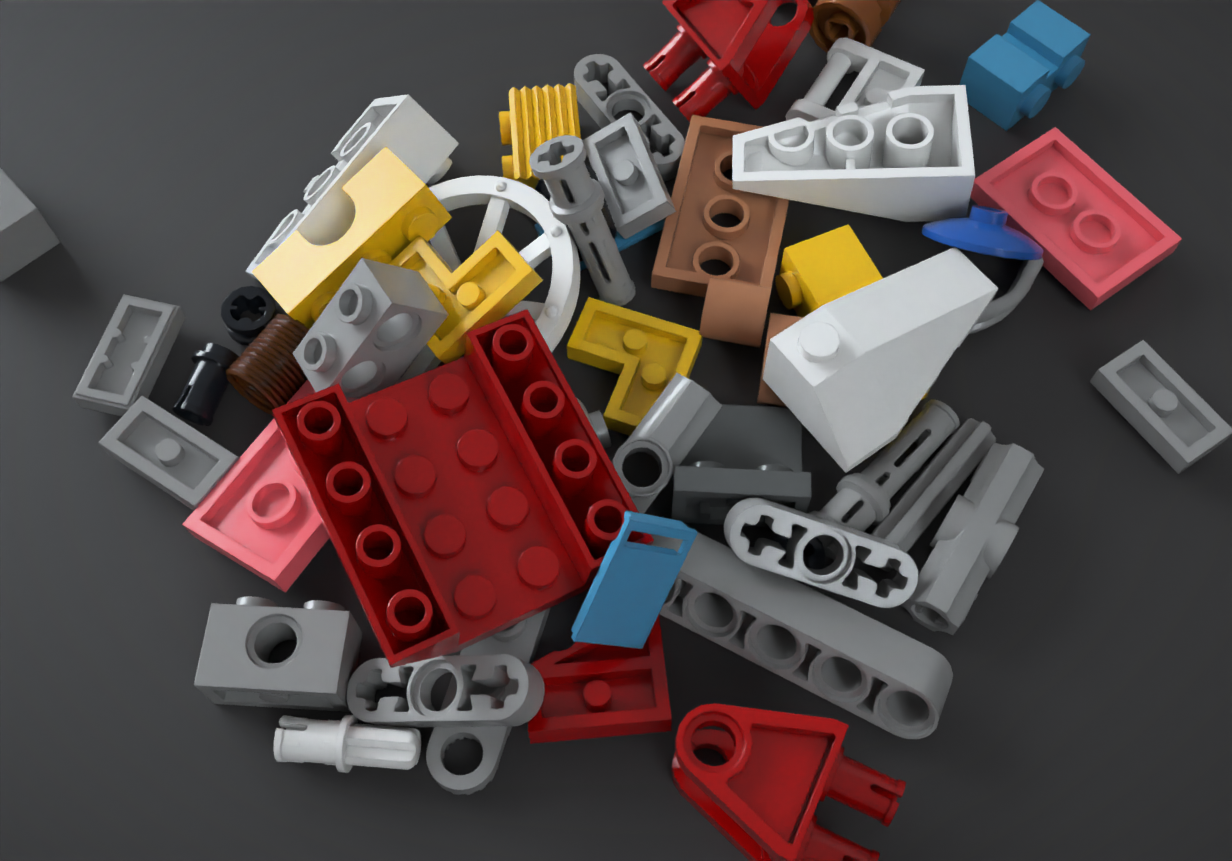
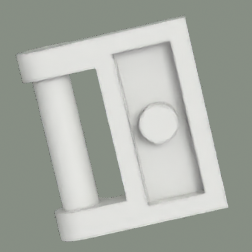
M845 37L839 38L828 51V62L805 97L796 100L785 117L786 120L800 117L811 122L835 115L836 110L833 111L824 106L844 75L853 71L859 72V75L839 106L855 101L858 108L887 100V93L889 91L903 87L920 86L925 69Z

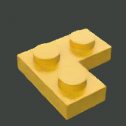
M498 230L454 272L433 246L420 235L389 263L390 265L418 271L449 314L427 342L428 347L435 356L445 364L459 359L465 353L467 332L502 319L543 281L516 248Z
M588 297L567 344L568 359L620 375L603 418L607 429L630 436L676 373L689 379L702 346L703 337L699 335V330Z

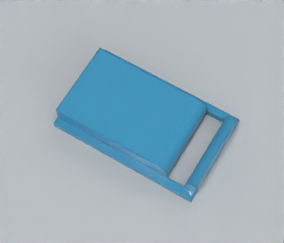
M626 510L622 528L617 538L609 545L571 628L573 632L571 638L573 641L642 649L698 532L695 529L688 528L680 520ZM631 531L681 539L683 541L678 552H676L674 549L628 542L627 539Z

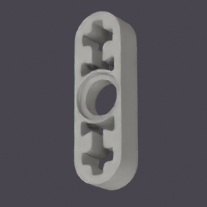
M593 54L582 58L574 68V85L576 86L578 102L601 129L615 122L614 116L620 111L634 110L640 113L643 118L638 123L641 126L649 148L651 144L656 150L652 155L663 181L675 178L685 145L682 134L616 59L604 54ZM607 82H608V94H609L608 97H607V90H606L605 87L602 85V84L607 83ZM669 152V155H668V156H665V157H664V156L662 155V154H665V153Z
M751 497L739 501L729 510L725 518L724 535L726 541L736 556L747 564L881 608H892L901 605L912 596L917 587L918 569L914 560L891 541L759 497ZM761 515L765 516V523L772 531L789 538L786 559H781L786 551L779 542L767 538H758L754 547H750L749 539L741 531L744 524L756 525ZM797 524L798 526L792 531V525ZM829 535L834 537L838 544V554L834 562L828 567L819 570L806 567L803 561V551L806 544L816 536ZM857 556L863 563L878 568H883L889 559V564L897 570V574L893 581L882 579L877 588V583L866 572L853 568L855 557Z
M509 654L439 656L390 668L386 658H375L364 662L354 671L347 686L346 698L348 707L356 718L374 725L396 727L519 726L528 722L537 714L543 703L545 687L540 672L533 665ZM452 672L457 680L455 699L446 709L436 711L431 703L432 687L440 676ZM510 678L518 681L517 694L507 695L505 701L481 694L480 684L488 687H504L509 684ZM388 683L407 689V699L399 696L383 697L377 703L375 702L376 690L386 688Z

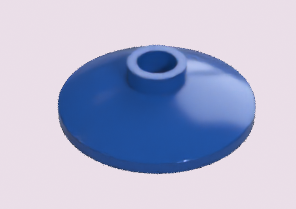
M972 205L969 217L948 218L924 224L921 232L925 237L942 244L1003 258L1039 260L1044 252L1031 238L1006 225L1008 212L986 206Z

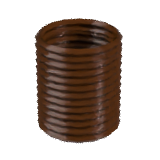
M277 314L275 319H272L269 322L270 324L265 326L266 329L257 335L258 338H255L254 342L249 344L250 347H247L241 353V356L226 370L227 379L231 385L249 402L273 415L272 409L287 404L308 379L292 353L310 329L300 321L284 314Z

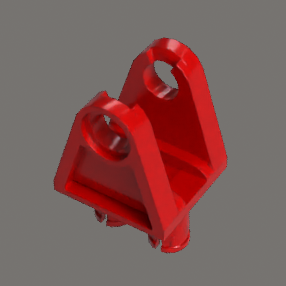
M663 0V5L680 23L676 27L679 32L658 53L646 61L643 67L661 88L667 91L679 76L700 57L704 60L707 57L710 58L706 62L709 67L688 88L672 100L689 122L692 115L706 117L731 92L734 95L740 92L749 104L757 110L766 101L810 31L814 20L813 7L809 0ZM785 3H795L798 5L796 14L789 23L782 26H773L771 24V18L780 5Z
M718 703L700 705L688 712L681 721L675 740L676 751L671 766L673 783L680 795L749 861H878L880 852L874 849H867L816 824L818 816L814 815L818 802H823L827 796L889 827L900 804L896 800L898 797L901 798L906 787L905 781L901 779L896 780L843 755L845 747L841 745L849 725L832 718ZM708 726H716V727H720V728L724 729L725 731L713 730V729H704V730H697V729H702L703 727H708ZM703 748L713 749L723 756L726 763L719 766L706 765L698 760L693 752Z

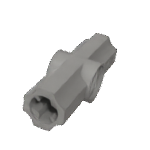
M679 373L675 374L627 441L618 448L611 461L639 513L645 514L658 494L668 484L669 479L674 474L675 466H680L723 407L710 392ZM636 452H645L653 456L659 466V477L653 485L637 487L628 482L623 474L622 465L629 455Z
M995 442L990 450L986 452L972 476L971 483L964 496L958 494L929 546L934 549L918 575V583L914 593L901 605L912 615L914 621L932 631H942L954 635L959 626L962 625L974 600L978 596L977 593L985 578L990 579L1011 546L1019 530L1015 523L1044 471V468L1035 460L1032 452L1014 443L1001 445Z

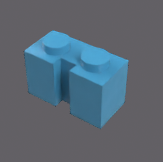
M1037 0L1010 22L1008 31L1002 37L995 34L968 57L959 84L966 85L967 103L1005 131H1008L1024 116L1030 119L1033 118L1044 107L1051 93L1058 86L1066 89L1079 76L1085 65V60L1081 56L1091 34Z

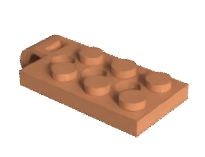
M692 115L671 196L676 212L667 216L652 271L651 288L705 297L699 335H702L703 338L760 348L789 200L732 189V181L722 174L726 170L732 169L733 135L762 128V126ZM729 213L736 216L741 223L734 227L726 228L718 226L711 218L717 214ZM716 259L728 264L731 270L726 274L715 276L704 272L700 265L705 261Z

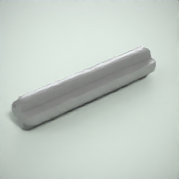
M972 418L965 420L892 507L887 517L878 524L870 535L891 541L907 553L979 465L993 443H996V437L991 432L992 427L985 421L980 423ZM888 559L887 564L880 569L888 572L894 568L889 564Z

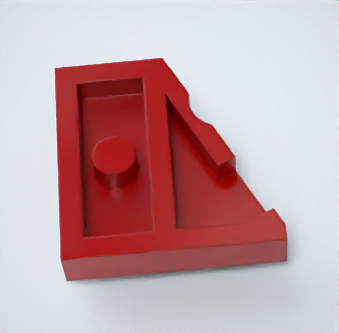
M659 615L642 649L575 642L566 650L553 651L531 663L543 678L545 694L539 711L528 721L530 744L671 731L672 717Z

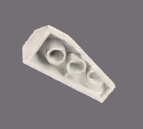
M953 247L824 304L771 338L762 379L844 472L847 473L897 438L925 393H928L950 357L957 347H960L992 301L998 287L958 248Z

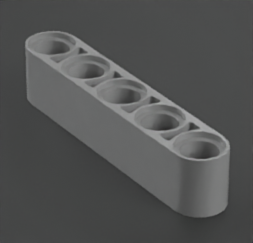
M700 533L697 534L659 613L868 722L905 739L927 737L937 728L953 679L951 665L935 649L792 578L747 564L739 559L731 548ZM651 534L654 539L652 546L674 549L676 552H678L683 541L681 539Z

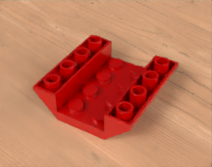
M528 309L467 332L464 357L348 403L338 383L272 409L275 421L390 668L456 653L582 593L592 585L609 545L617 538L624 523L625 511L639 513ZM631 531L627 541L652 545L654 539L651 534Z

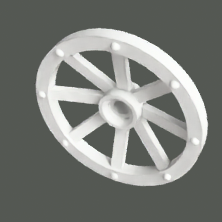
M476 175L447 180L429 187L447 211L471 205H488L474 252L497 230L502 234L510 208L527 215L543 228L544 233L519 253L533 269L552 255V278L545 303L521 300L503 318L528 309L552 353L569 326L575 311L580 288L579 254L568 226L553 217L549 201L542 194L512 179ZM444 225L430 242L454 272L461 265V261ZM426 344L396 384L435 369L441 360L435 356Z

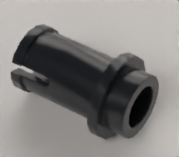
M205 343L202 350L195 351L191 357L195 366L178 401L174 403L173 412L192 423L210 426L214 420L215 411L229 384L226 370L230 368V365L239 356L230 349L214 343Z

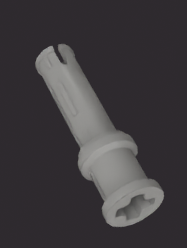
M573 135L552 138L537 147L531 154L529 164L532 172L539 179H543L551 195L549 207L553 217L561 223L568 225L582 260L599 293V299L620 307L626 305L635 296L636 287L630 279L615 239L601 211L605 194L600 182L591 179L584 163L587 151L583 141Z
M929 400L923 406L922 411L907 424L897 438L888 443L883 451L861 473L844 476L837 484V494L820 511H812L808 514L861 532H865L871 524L878 525L889 514L891 507L890 499L922 467L947 437L959 428L960 421L957 414L947 404L939 400ZM913 442H916L917 447L896 467L894 462ZM847 513L849 518L843 523L841 519ZM829 535L816 536L822 542L826 556L835 560L838 554L836 539Z

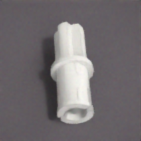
M283 715L279 720L281 728H276L273 751L277 762H311L336 765L337 771L349 773L353 766L409 770L417 765L421 752V734L416 728L358 724V720L354 715H345L342 721L315 720Z

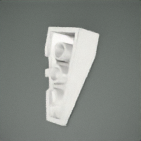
M966 85L903 87L889 91L885 101L858 108L855 101L836 106L835 115L811 122L797 117L733 135L732 189L904 222L937 221L966 217L975 179Z
M409 94L374 99L331 152L339 161L337 165L329 167L320 176L313 177L303 192L306 193L304 201L308 203L304 211L301 213L298 209L293 210L281 221L246 272L258 280L252 271L296 230L310 244L317 246L331 244L343 237L354 222L356 208L353 200L344 192L342 187L383 148L387 147L425 184L431 186L438 182L449 170L452 164L449 155L459 143Z

